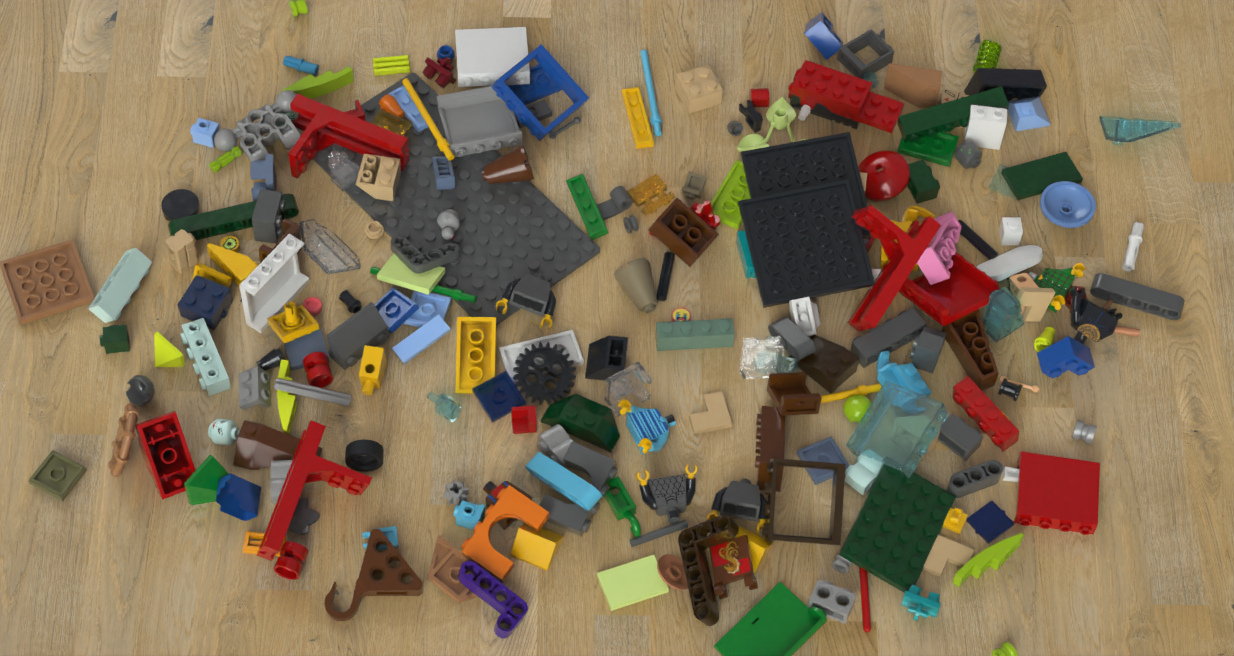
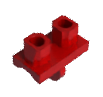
M706 200L703 204L696 202L690 208L713 230L720 225V217L713 214L710 201Z

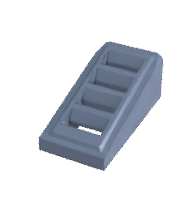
M446 156L432 157L437 190L455 188L452 162Z

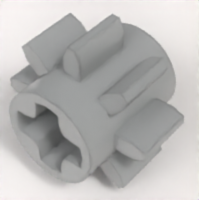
M453 480L450 485H445L444 498L448 499L449 505H460L462 500L467 501L466 495L469 494V489L464 488L463 481L460 483Z

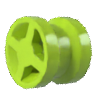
M289 0L293 17H297L299 14H308L305 0Z
M1005 642L1001 648H996L992 651V656H1018V653L1011 643Z

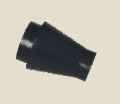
M278 348L271 350L256 363L265 371L279 367L281 359H286L281 349Z

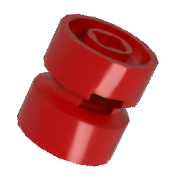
M313 352L303 358L302 362L307 373L306 377L309 385L324 388L332 383L333 375L325 353Z
M285 542L280 551L281 557H278L274 566L276 574L289 580L298 579L303 568L302 564L305 563L308 556V549L296 542Z

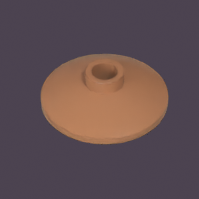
M670 554L660 557L657 562V570L663 581L676 590H686L688 584L683 561L677 556Z

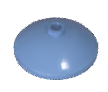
M1060 181L1053 183L1045 188L1040 198V208L1044 216L1052 223L1065 228H1077L1087 224L1093 218L1096 210V203L1092 194L1085 187L1074 182Z

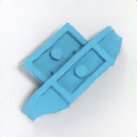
M881 352L877 360L876 369L878 376L876 378L895 408L900 407L904 412L912 415L926 412L927 410L919 408L916 402L918 399L928 398L931 391L913 363L897 365L896 362L890 363V352Z

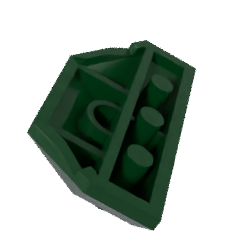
M573 394L550 404L541 418L542 423L551 427L559 424L567 434L609 452H612L620 438L611 408L578 394Z

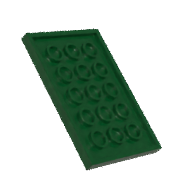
M886 457L838 555L905 593L911 585H916L956 496Z

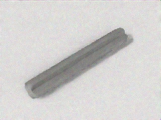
M277 378L274 384V388L280 391L346 406L351 402V395L281 378Z

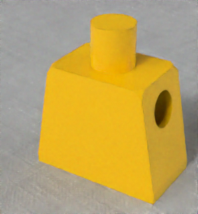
M364 346L359 371V379L362 386L361 393L364 395H373L374 388H381L387 365L384 348Z

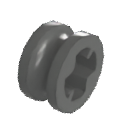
M630 215V218H623V223L628 233H632V230L638 231V223L634 215Z

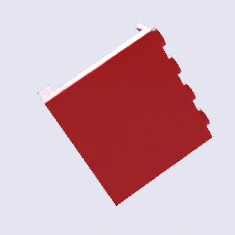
M957 253L952 255L951 258L953 266L948 270L951 273L949 279L930 285L925 275L914 280L907 278L899 290V293L943 327L1000 299L998 282Z
M1021 451L1017 461L1019 473L1014 523L1022 526L1032 525L1043 529L1052 528L1063 532L1073 531L1083 535H1094L1098 525L1100 463Z

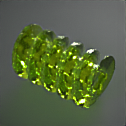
M991 40L981 41L973 66V73L976 72L977 68L997 67L1002 51L1000 44Z

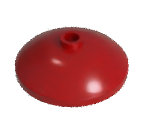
M886 150L872 153L858 166L859 172L867 173L865 197L871 200L885 201L899 195L909 182L910 169L908 163L900 154Z

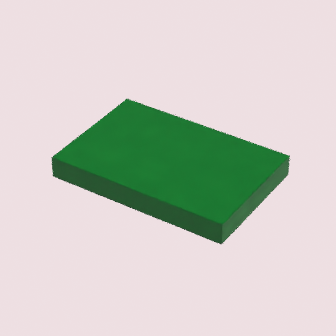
M939 132L933 137L926 136L916 142L909 141L905 143L902 137L897 153L950 167L959 136Z

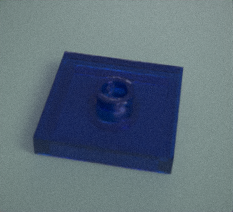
M507 371L472 389V392L492 423L510 414L512 407L526 405L525 399Z

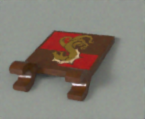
M747 535L727 540L709 548L715 581L714 593L716 596L719 595V599L728 597L725 584L744 579L745 586H749L750 590L758 588Z

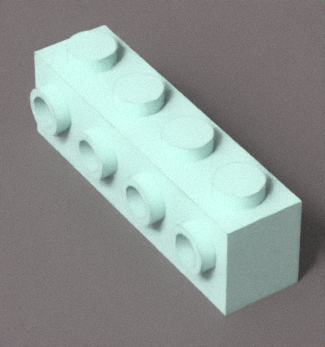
M137 248L125 251L88 309L104 323L116 321L121 316L123 307L130 302L132 293L139 288L141 279L148 274L152 261Z
M204 318L181 325L183 333L180 334L183 345H188L186 351L189 359H193L195 362L192 364L195 374H200L201 379H199L202 390L206 389L208 396L231 389L229 377Z

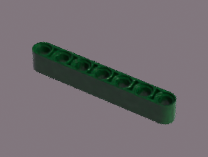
M290 193L282 194L283 200H286L285 210L281 211L280 214L282 215V220L297 216L299 210L294 195ZM257 200L172 220L168 224L170 236H175V233L182 229L187 233H191L196 240L251 228L253 227L252 217Z

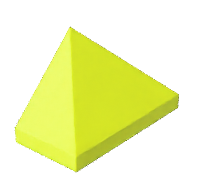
M159 332L154 333L155 367H183L186 365L184 355Z

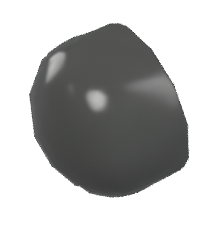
M135 375L127 382V384H130V387L126 391V396L137 407H141L153 399L155 394L154 385L146 376Z

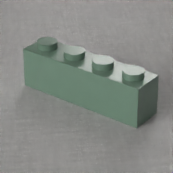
M733 318L656 322L655 339L657 351L733 347L734 344Z

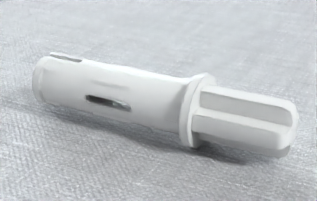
M1135 222L1132 233L1128 236L1129 243L1122 266L1125 271L1130 272L1135 268L1139 246L1143 241L1141 237L1144 228L1143 223Z

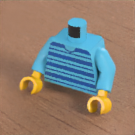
M623 399L618 404V407H622L620 414H628L626 426L641 454H646L648 451H661L669 437L668 428L676 425L674 416L671 414L662 417L656 408L636 407L631 405L628 400Z

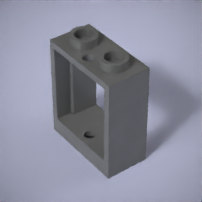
M871 29L841 46L837 60L855 77L865 79L889 63H892L894 50L882 40L880 35ZM869 45L880 57L865 65L855 53Z

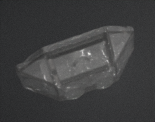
M314 219L300 222L302 242L305 244L303 246L304 251L325 273L333 274L361 268L360 258L335 233L319 225Z

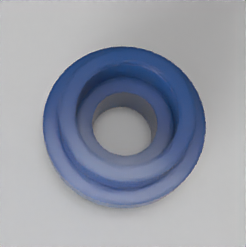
M448 45L441 46L437 51L438 59L441 58L443 60L448 57L453 60L455 52Z

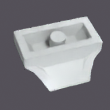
M810 297L790 300L789 311L791 321L807 336L817 334L816 329L821 324L817 304L811 302Z

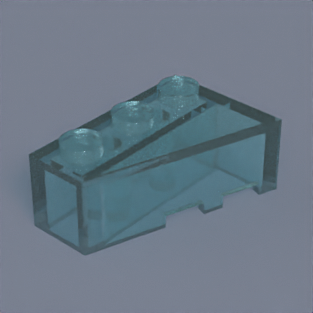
M1006 287L999 291L995 290L990 294L986 312L983 316L984 331L996 343L1024 325V322L1021 320L1023 315L1020 313L1022 312L1021 303Z

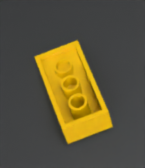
M457 317L455 394L495 393L496 317Z

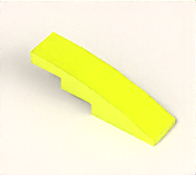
M281 359L278 378L293 381L292 378H289L291 371L289 360ZM277 390L283 433L290 435L297 409L296 396L292 395L293 393Z

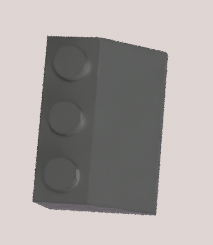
M372 302L327 334L329 356L344 370L354 366L362 358L365 345L377 347L379 344L385 343L389 338L388 326Z

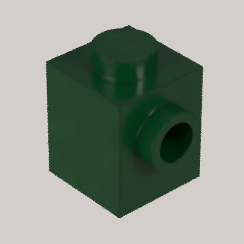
M126 325L103 327V335H100V345L105 348L106 354L130 351L129 333Z

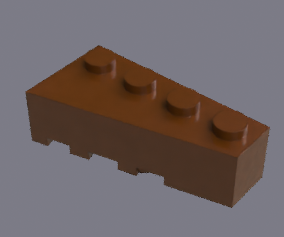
M978 309L944 326L941 332L946 333L945 339L966 374L981 390H985L995 386L999 373L989 348V340L985 335V327L980 319V311Z

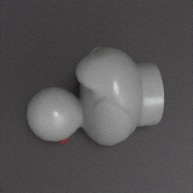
M447 209L437 218V223L442 229L441 235L446 240L453 239L455 237L454 232L460 226L459 215L453 209Z

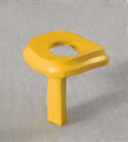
M909 206L902 218V222L916 221L918 216H922L924 219L928 216L934 219L936 216L925 208Z

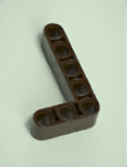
M720 515L685 529L678 537L695 617L707 626H713L718 622L719 610L705 549L730 540L738 534V524L727 515Z

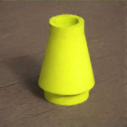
M1046 327L1035 339L1034 348L1037 352L1053 344L1056 333L1054 328Z

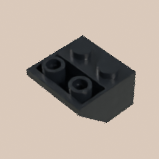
M609 335L590 343L585 379L624 382L628 337Z

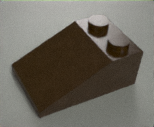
M813 335L810 339L816 348L814 353L799 361L792 355L788 359L832 394L857 371L859 358L845 347Z

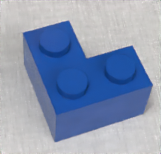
M1070 336L1037 353L1042 373L1051 378L1059 377L1068 370L1080 376L1095 368L1090 348Z

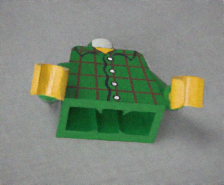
M1076 263L1073 268H1045L1041 276L1030 272L1029 276L1039 288H1053L1055 294L1048 308L1056 313L1057 310L1061 309V304H1065L1064 299L1072 288L1074 276L1076 275V277L1081 278L1084 275L1082 271H1085V267L1082 263Z

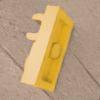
M201 263L195 265L193 279L196 275H199L228 288L231 286L233 277H229Z

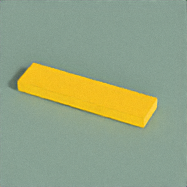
M639 87L622 89L621 94L636 149L653 147L654 140Z

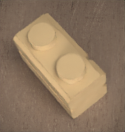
M181 229L175 233V236L165 240L170 264L179 273L185 272L189 269L188 267L198 263L196 255L198 250L194 245L196 239L191 233Z

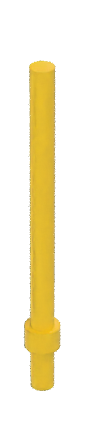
M403 79L404 87L437 140V146L440 151L444 152L449 161L453 160L455 156L449 148L450 144L447 139L441 135L409 79Z
M881 384L860 385L855 389L821 396L820 404L846 399L854 395L867 396L869 393L882 391Z

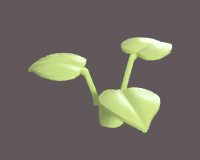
M781 97L766 113V119L771 123L766 138L763 139L758 134H749L741 139L737 150L742 152L769 147L766 142L769 141L774 127L778 130L787 127L791 142H795L790 128V123L796 118L794 108Z

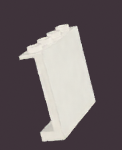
M526 27L455 30L458 87L493 86L496 80L528 55ZM529 63L505 81V83L508 85L530 84Z
M288 234L239 285L246 324L259 333H262L269 326L267 318L281 313L284 310L283 305L287 303L288 306V302L293 301L310 282L307 276L300 273L297 252L305 244L291 234Z

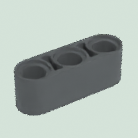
M783 317L768 326L769 333L773 339L797 361L816 351L813 341L789 318Z
M990 460L957 472L951 476L947 492L953 494L956 498H961L993 486L999 482L1003 466L997 460Z

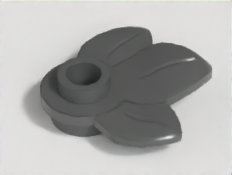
M299 498L289 524L291 531L296 534H308V525L314 524L320 517L318 512L307 508L308 498Z

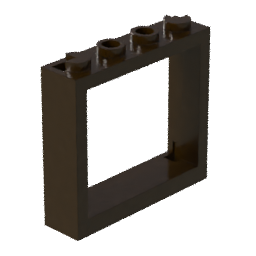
M779 458L770 459L766 467L769 483L765 484V495H768L767 503H764L763 510L764 515H766V523H763L762 535H765V540L840 545L846 464ZM777 466L833 470L829 538L773 534Z

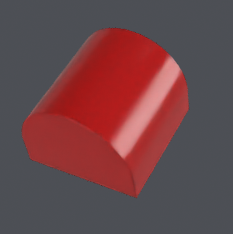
M768 88L750 89L749 96L753 107H769Z

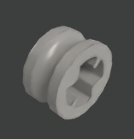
M838 554L832 562V567L840 573H848L849 567L852 565V562Z

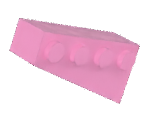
M953 211L934 218L941 226L917 262L930 285L950 278L951 273L948 270L953 266L951 258L956 253L955 243H958L962 227Z

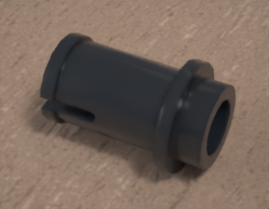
M348 290L343 291L339 295V300L348 307L349 312L356 314L361 310V301L356 300Z

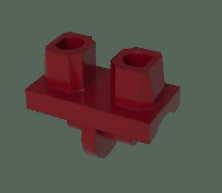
M427 57L425 60L427 66L422 72L425 77L431 80L437 73L439 76L435 82L443 89L449 83L454 84L456 82V79L452 77L453 74L449 72L454 69L451 66L452 60L446 57L443 60L439 58L436 63Z

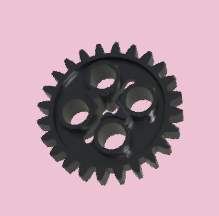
M539 342L538 348L532 344L531 351L528 348L524 349L526 355L519 354L518 357L521 360L515 361V364L519 367L513 368V372L518 374H515L513 379L519 380L515 383V387H522L519 393L526 392L525 399L531 396L532 403L538 399L539 405L543 403V400H546L547 405H550L551 399L557 402L558 396L561 399L565 398L563 392L570 393L568 387L574 386V383L570 380L576 379V376L571 373L575 372L576 368L570 367L574 360H567L570 354L563 355L564 348L558 351L557 344L550 348L549 342H547L546 347H543L542 343ZM540 357L543 359L544 364L537 365L534 359ZM559 365L561 366L562 371L555 372L552 369V366ZM544 370L547 371V375L545 377L541 376ZM534 375L537 381L529 382L527 376ZM551 382L555 385V388L548 390L545 387V383Z

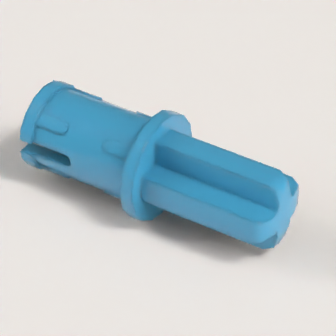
M286 56L283 61L284 66L297 69L298 72L303 71L316 76L319 71L318 64L307 62L303 58L300 60Z

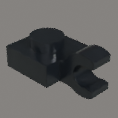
M747 100V107L739 104V111L746 117L745 121L754 133L760 131L763 118L753 108V103Z

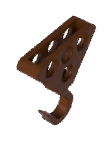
M373 529L370 533L359 578L356 581L350 608L342 613L333 610L331 605L335 597L336 582H334L330 592L326 595L324 605L327 614L332 619L347 621L356 614L363 597L420 596L423 593V583L380 529ZM380 545L388 547L384 552L377 551V548ZM392 561L400 562L398 567L393 568L389 566ZM382 573L384 576L380 580H375L373 575ZM405 576L413 578L410 583H404L401 580Z

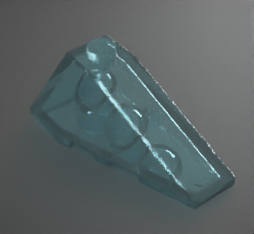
M1100 116L1099 118L1106 140L1113 141L1112 144L1123 145L1124 142L1137 141L1181 127V123L1173 121H1148L1137 118L1127 119L1110 116Z

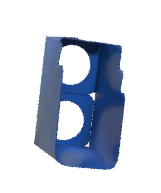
M230 473L218 480L216 502L221 505V512L247 521L258 516L262 487Z

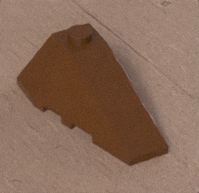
M244 420L237 438L233 465L251 470H260L262 467H271V461L292 460L300 439L266 425ZM318 447L317 452L315 454L316 456L320 457L322 452L321 447Z

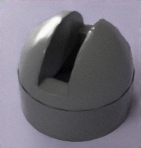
M731 121L728 123L727 129L731 135L738 136L742 133L743 126L738 121Z

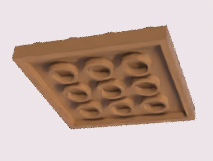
M73 239L0 261V267L20 325L92 303L95 299Z

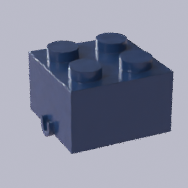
M196 275L177 305L182 317L191 321L204 318L207 327L215 330L221 319L227 316V309L231 305L233 297L230 288Z

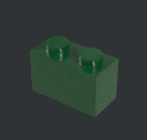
M924 160L908 164L910 178L907 187L915 202L918 204L937 198L940 185L938 180L933 177L930 166H927Z

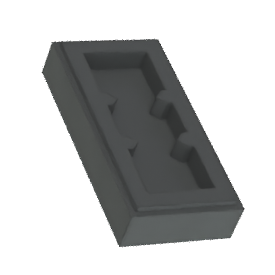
M545 100L526 106L538 121L552 116V111ZM515 114L519 128L525 127V124H522Z

